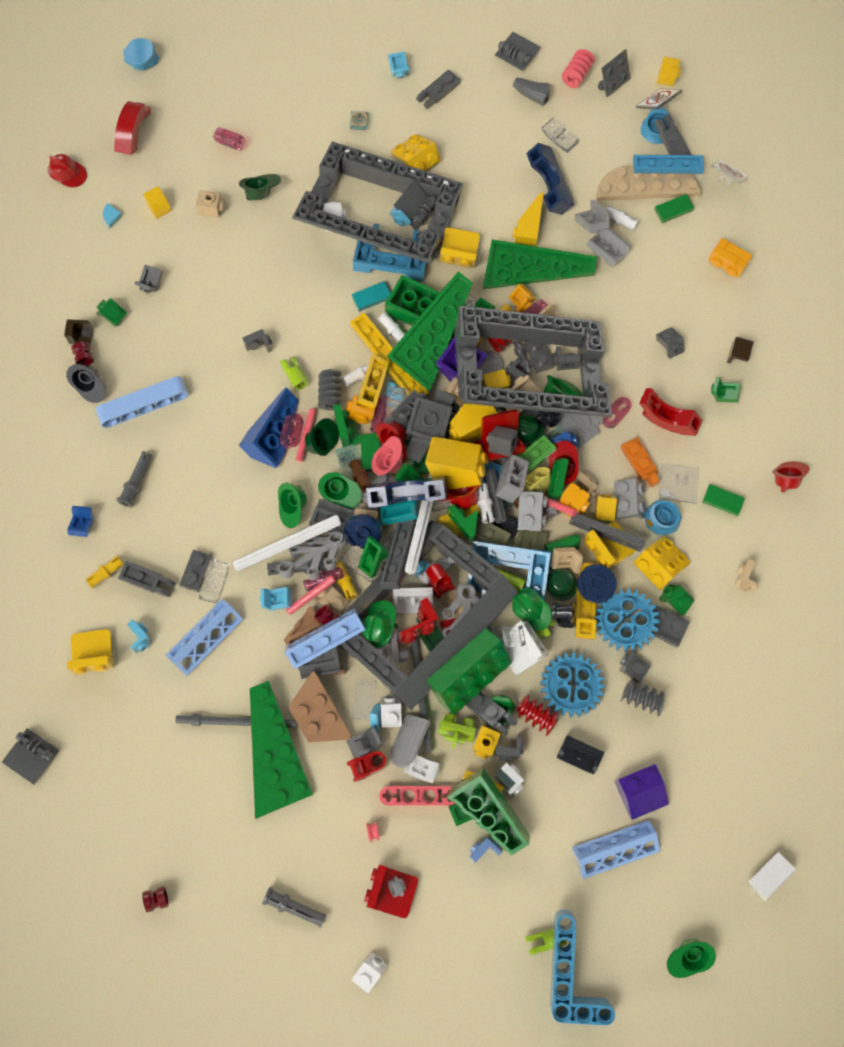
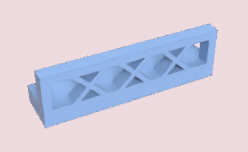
M221 599L166 656L188 676L243 618L229 603ZM231 612L236 619L231 624H225V617ZM214 628H220V635L217 638H210L211 631ZM206 642V649L203 652H196L197 645ZM185 657H192L191 664L185 669L180 662Z
M354 608L285 647V654L294 669L361 633L365 630V627L358 616L357 610Z
M649 820L579 844L572 847V850L578 861L581 876L585 879L660 852L657 832ZM653 841L652 847L643 848L647 842ZM634 849L630 855H623L626 850ZM608 856H615L612 861L604 862ZM591 862L595 863L593 868L585 870L584 865Z

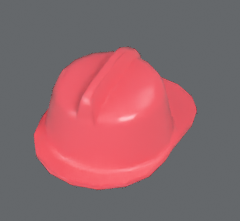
M390 437L374 454L371 465L375 474L382 476L387 473H395L400 469L404 456L402 444L398 437Z

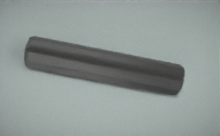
M487 469L485 470V480L488 485L490 499L493 502V515L495 522L500 524L506 522V515L502 499L495 496L498 481L495 470Z

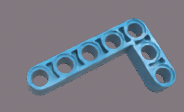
M561 909L557 911L554 917L550 995L552 1015L560 1023L610 1025L615 1020V1011L609 1000L605 998L573 996L576 921L569 910ZM563 918L571 919L570 923L566 926L561 925L560 921ZM565 939L569 941L568 946H559L560 941ZM559 963H568L565 969L558 968ZM558 985H567V988L565 990H557ZM559 1006L566 1007L565 1011L561 1013L556 1012V1009ZM581 1007L588 1008L584 1014L578 1013V1009ZM603 1008L609 1009V1011H608L607 1014H605V1015H600V1014H599V1012H600L601 1009H603Z

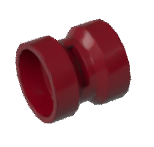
M81 341L71 346L72 353L75 355V364L91 365L94 362L88 342Z
M326 604L315 613L314 619L318 623L325 625L339 617V615L334 614L332 608Z
M165 886L157 888L156 891L147 890L142 893L146 913L154 911L155 908L163 909L169 906Z

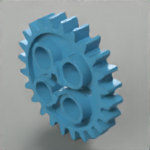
M628 588L627 593L624 594L623 590L620 589L619 595L614 593L613 598H610L607 603H600L603 609L597 608V613L600 615L595 616V620L599 621L596 624V628H602L598 635H605L603 642L609 640V647L615 644L616 651L620 647H624V652H627L628 647H631V650L635 652V646L642 650L643 642L649 645L648 638L655 639L652 632H658V628L654 625H659L660 620L654 618L659 617V612H653L656 609V605L650 606L652 599L645 600V593L638 596V590H636L634 594H631L630 588ZM630 603L633 605V609L627 611L623 609V605ZM637 609H641L640 612L633 615ZM616 616L619 620L616 623H610L608 618ZM631 617V623H624V618L629 619ZM642 617L647 622L644 625H639L636 623V620ZM621 626L617 632L613 631L615 628ZM624 630H629L632 635L629 638H624L621 633Z
M575 652L572 653L570 658L567 653H564L563 659L558 655L556 657L557 662L551 659L549 662L551 667L545 666L544 668L548 673L541 674V677L545 680L540 681V685L545 686V688L541 689L540 692L547 694L543 700L551 701L548 707L554 705V712H557L559 709L562 710V716L566 712H569L570 718L573 717L575 712L578 718L581 717V711L586 715L589 714L588 707L594 710L596 707L593 703L600 704L601 702L597 697L604 696V693L599 691L605 688V685L600 684L605 678L598 677L602 670L595 671L594 668L597 663L590 665V657L584 661L583 654L576 658ZM571 668L575 669L573 684L577 685L573 689L574 702H570L571 685H568L572 680ZM564 670L568 677L566 679L560 678L558 671ZM578 672H585L587 680H581L578 677ZM564 690L567 693V698L562 699L558 697L557 691ZM577 692H585L587 695V699L580 700L577 696Z

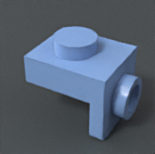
M486 838L481 844L477 841L469 850L472 853L469 858L476 863L488 848L499 856L502 853L500 850L501 846L493 838L491 840Z

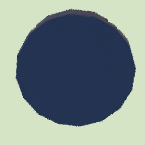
M363 514L355 515L346 522L344 537L350 545L364 549L369 536L380 542L383 529L375 518Z
M598 564L586 567L577 579L579 594L590 603L600 604L608 601L615 593L617 586L614 573L605 566Z

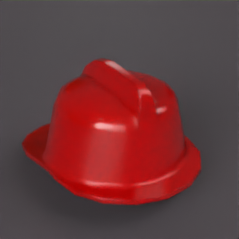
M65 154L50 155L47 172L52 179L70 188L79 187L86 181L87 172L81 164Z
M392 421L389 424L379 423L376 426V433L382 444L393 436L400 439L404 456L403 463L407 457L405 448L407 434L405 429L396 421Z
M560 441L554 445L556 451L549 456V469L551 474L555 460L561 458L569 460L564 481L565 486L577 478L579 459L577 448L569 441Z
M784 462L772 471L775 475V484L781 487V492L783 493L789 489H797L801 485L803 477L809 473L810 468L801 462Z
M480 485L448 490L447 498L438 501H449L457 508L460 507L462 510H466L477 504V490Z

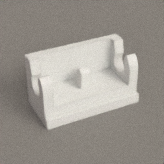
M432 587L393 589V606L395 607L396 614H414L419 612L420 600L427 597L433 607Z
M777 852L749 881L750 887L765 902L791 876L796 868Z

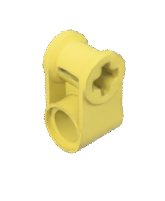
M538 467L528 474L523 491L547 492L551 478L550 469Z

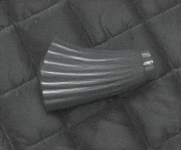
M518 77L513 82V87L518 92L542 106L550 98L549 83L533 82Z

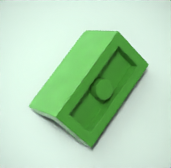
M543 435L529 446L525 453H521L518 457L529 462L527 474L556 451V447Z

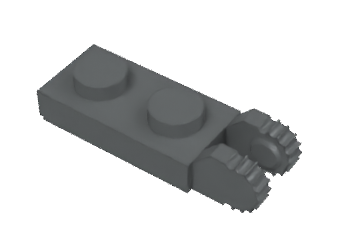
M448 69L425 90H422L416 99L420 103L429 97L424 103V107L429 109L460 84L461 79Z
M669 114L663 116L666 126L661 119L655 121L659 136L670 155H692Z
M129 561L125 562L118 577L123 582L167 598L170 597L171 593L165 589L158 588L159 583L162 582L170 587H174L176 584L175 581L163 577L160 573Z
M481 691L465 705L493 729L496 728L505 736L509 731L500 724L501 721L505 719L512 726L517 724V721Z

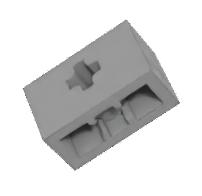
M513 454L506 460L501 467L495 496L513 503L523 493L529 465L528 461Z

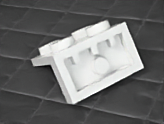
M520 621L515 625L516 629L500 639L512 661L509 666L515 675H519L549 655L528 621Z

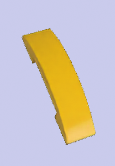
M583 562L578 577L586 567L595 563ZM577 588L575 638L595 640L596 603L586 601L579 594Z

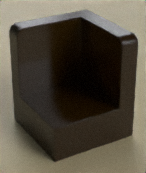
M67 319L64 336L68 343L75 344L85 341L90 345L93 327L88 320Z
M735 337L731 344L727 363L730 364L733 358L748 362L754 342Z

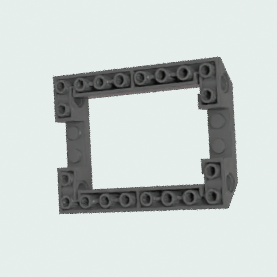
M332 141L319 165V177L311 192L306 191L292 219L430 263L433 262L443 240L445 229L449 227L454 216L463 183ZM341 174L401 193L415 180L428 197H436L437 201L433 217L427 230L423 229L418 246L416 241L324 212V203H327Z
M459 306L455 329L458 397L465 404L612 417L608 383H602L599 360L604 353L600 321ZM480 337L578 347V354L581 357L580 374L583 397L483 387L481 389L483 381L482 370H477L476 345Z
M432 520L427 526L419 561L431 550L433 544L440 554L446 559L450 557L475 578L478 586L484 591L487 590V592L408 677L360 634L339 644L350 656L356 658L377 677L382 685L411 711L431 690L426 680L485 628H488L510 604L513 596L518 595L516 589L501 572L448 528ZM383 572L343 614L355 608L361 622L364 621L370 607L374 603L382 601L393 590L382 589L379 586Z

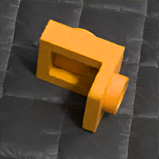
M518 284L508 297L517 306L515 311L521 313L528 312L533 307L532 303L536 300L523 284Z
M354 395L351 401L348 400L346 404L347 418L360 424H369L374 416L375 409L357 405L358 396Z

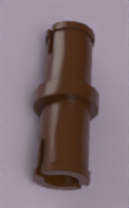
M351 460L348 466L353 473L352 477L358 483L361 492L366 493V488L371 485L368 473L362 468L359 460Z

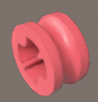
M376 821L372 825L366 823L369 842H372L373 839L380 840Z

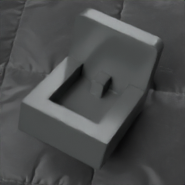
M145 264L140 280L135 281V285L140 286L139 290L150 293V291L157 292L163 271Z
M672 327L656 334V340L666 348L669 359L685 351L683 337Z
M519 358L514 362L511 361L506 368L511 383H514L520 376H526V374L518 370L521 362Z
M374 727L346 741L354 759L371 753L382 746L381 737Z
M521 736L516 737L515 748L496 746L494 757H499V761L507 762L511 761V758L519 759L520 754H524L525 745L524 742H521Z

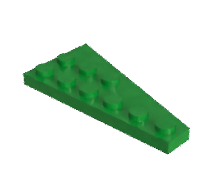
M492 239L483 289L594 276L597 256Z
M459 271L387 355V358L429 392L439 371L436 362L450 343L456 328L458 308L465 305L473 284Z
M269 681L250 688L255 819L313 795Z

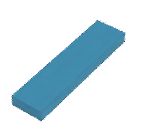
M633 155V173L703 174L704 172L703 155Z

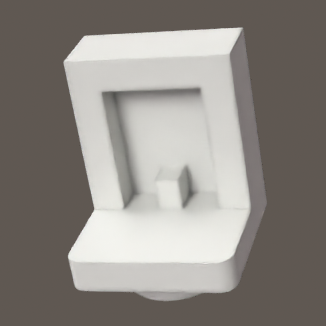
M386 695L380 698L382 728L401 727V701L395 695Z
M417 755L415 760L405 767L403 773L424 782L432 783L438 775L439 763Z
M505 763L499 771L514 785L506 794L510 796L513 793L516 796L523 788L521 783L524 779L519 775L520 771L513 764L508 765Z
M371 952L352 978V981L369 993L388 965L381 957Z

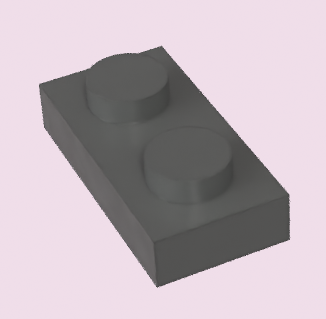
M193 550L179 586L199 593L212 556Z

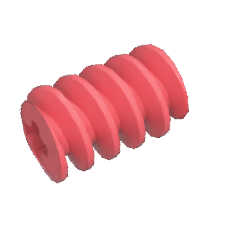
M585 49L577 50L562 73L563 82L571 88H578L595 62L594 55Z

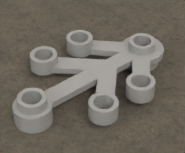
M333 532L328 537L315 536L306 540L307 546L295 545L289 548V552L294 558L299 557L301 554L307 555L293 563L288 560L282 561L278 565V571L282 577L291 578L296 569L312 561L310 568L307 570V575L310 580H316L320 576L318 569L324 553L329 551L328 558L324 560L325 568L327 570L335 569L337 566L335 558L338 549L343 548L347 540L341 532Z
M460 584L456 590L457 597L448 608L442 609V618L449 620L454 617V612L461 604L463 607V611L450 627L443 629V637L446 636V631H451L471 609V603L475 605L479 599L475 596L476 590L472 584ZM464 589H467L468 591L467 596L463 595ZM446 610L450 611L449 617L445 616ZM489 625L488 629L491 633H493V629Z

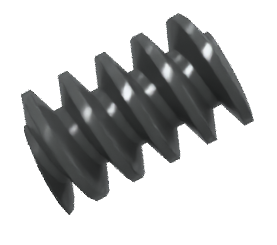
M327 369L319 373L318 407L320 409L333 411V405L342 402L338 398L342 395L339 391L342 389V386L339 385L342 382L341 378H339L342 375L341 371Z
M631 679L623 690L620 702L627 698V705L634 701V708L642 704V711L650 707V714L656 709L657 716L659 717L665 703V692L660 691L657 695L656 688L649 692L648 685L642 689V683L638 682L634 686V680Z

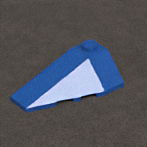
M287 387L280 392L252 425L239 444V447L250 458L274 468L279 466L286 454L287 447H285L287 438L290 437L291 431H289L291 421L294 420L298 399Z

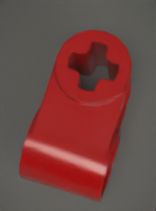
M434 563L428 567L426 575L429 587H432L433 594L437 599L441 598V595L445 592L455 589L451 577L440 563Z
M375 751L347 762V766H350L354 776L353 782L361 781L384 770L387 766L385 755L382 752ZM376 756L383 758V763L379 767H375L372 764V760Z

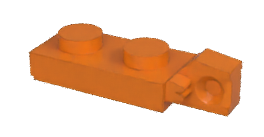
M638 437L622 444L620 448L638 478H641L643 481L646 480L651 488L658 485L660 481L656 475L658 474L656 466Z

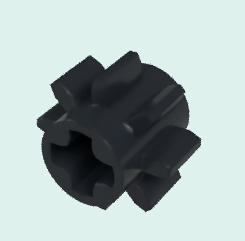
M538 411L539 417H537V420L542 424L543 428L546 426L553 428L559 423V416L561 414L559 412Z

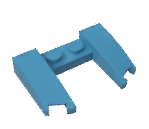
M373 224V228L379 229V224ZM414 230L412 240L418 242V246L420 241L418 238L419 231ZM357 240L353 258V271L370 273L371 269L405 274L406 277L412 280L423 282L426 262L405 255L375 251L376 246Z
M473 541L472 549L488 563L528 569L526 588L535 590L545 600L552 551ZM469 574L468 583L472 584L481 593L479 597L481 598L487 590L484 591L478 586L475 578Z

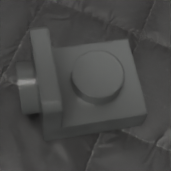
M263 329L242 337L247 351L256 350L264 344L267 352H271L270 345L273 344L269 334L265 335Z
M560 346L556 347L555 353H552L553 364H556L557 371L579 369L581 362L580 354L567 353L562 355Z
M632 651L629 655L625 654L619 663L622 665L619 671L634 681L641 683L651 666L636 657V653Z

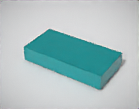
M385 281L351 295L360 312L387 301L391 293Z
M417 500L381 506L380 524L382 526L418 518Z

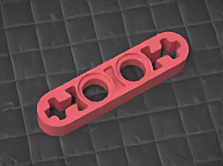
M387 786L379 794L380 801L387 806H452L456 804L454 801L448 802L447 798H441L442 802H437L439 796L437 790H442L441 794H447L453 788L451 786ZM387 790H390L391 794H397L396 790H401V802H396L397 798H391L390 802H386V798L382 796L386 794ZM407 790H411L415 794V798L411 802H406L403 799V794ZM427 790L435 793V799L432 802L425 801L423 797Z

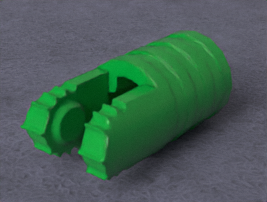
M574 534L544 544L545 551H552L553 554L554 548L574 547L578 550L580 548V536Z

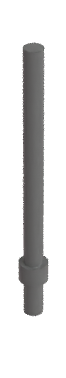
M418 636L411 643L414 670L421 663ZM425 695L419 702L420 716L423 719L429 720ZM430 724L424 737L425 752L433 751L431 737L433 730Z
M192 714V716L176 715L175 719L176 723L191 724L192 726H200L201 724L251 726V718L212 717ZM284 719L287 728H297L296 720Z

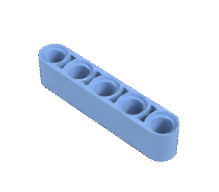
M176 376L103 403L96 407V413L101 426L108 428L183 400L188 396V391L182 377Z

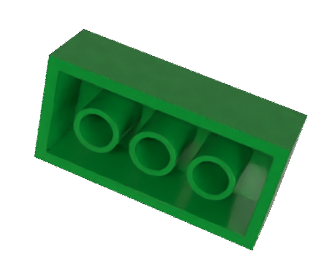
M401 275L385 302V312L389 316L413 326L440 292Z
M485 628L429 677L426 682L438 701L454 715L473 697H476L502 671L506 670L512 661L501 640Z

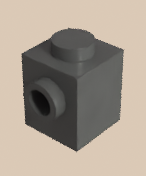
M495 426L493 431L489 432L487 436L489 452L510 457L517 447L518 431Z

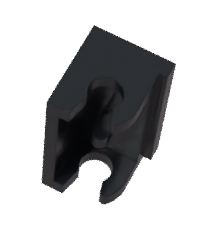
M567 735L556 758L594 775L605 752Z

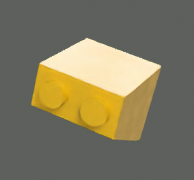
M464 403L450 422L448 439L467 443H474L480 440L482 418L487 415L496 414L497 411L493 406Z
M432 437L425 464L431 477L446 476L447 488L449 490L481 485L482 479L485 477V465L488 463V456L483 451L481 445Z

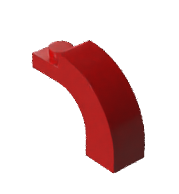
M126 102L117 121L114 152L132 155L137 151L139 128L143 119L151 114V107L145 106L144 103Z
M652 388L645 389L639 404L644 409L642 415L646 419L673 433L697 436L703 420L695 410H683L672 407L662 401Z

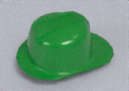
M547 375L548 382L543 393L583 397L582 392L575 385Z
M330 472L323 475L319 480L318 491L326 500L348 509H352L360 503L362 492L359 485L343 474Z
M286 482L282 483L278 488L279 515L282 523L287 528H295L301 520V510L306 506L307 497L301 486H293L291 483Z
M524 588L518 592V595L513 596L512 610L514 614L522 621H528L533 630L541 631L550 625L552 620L551 609L535 590Z
M388 601L374 603L363 621L365 630L362 633L364 638L375 648L385 646L392 636L396 621V610L392 603Z
M687 939L669 955L667 970L675 978H686L704 972L714 965L716 952L706 942H701L697 939Z

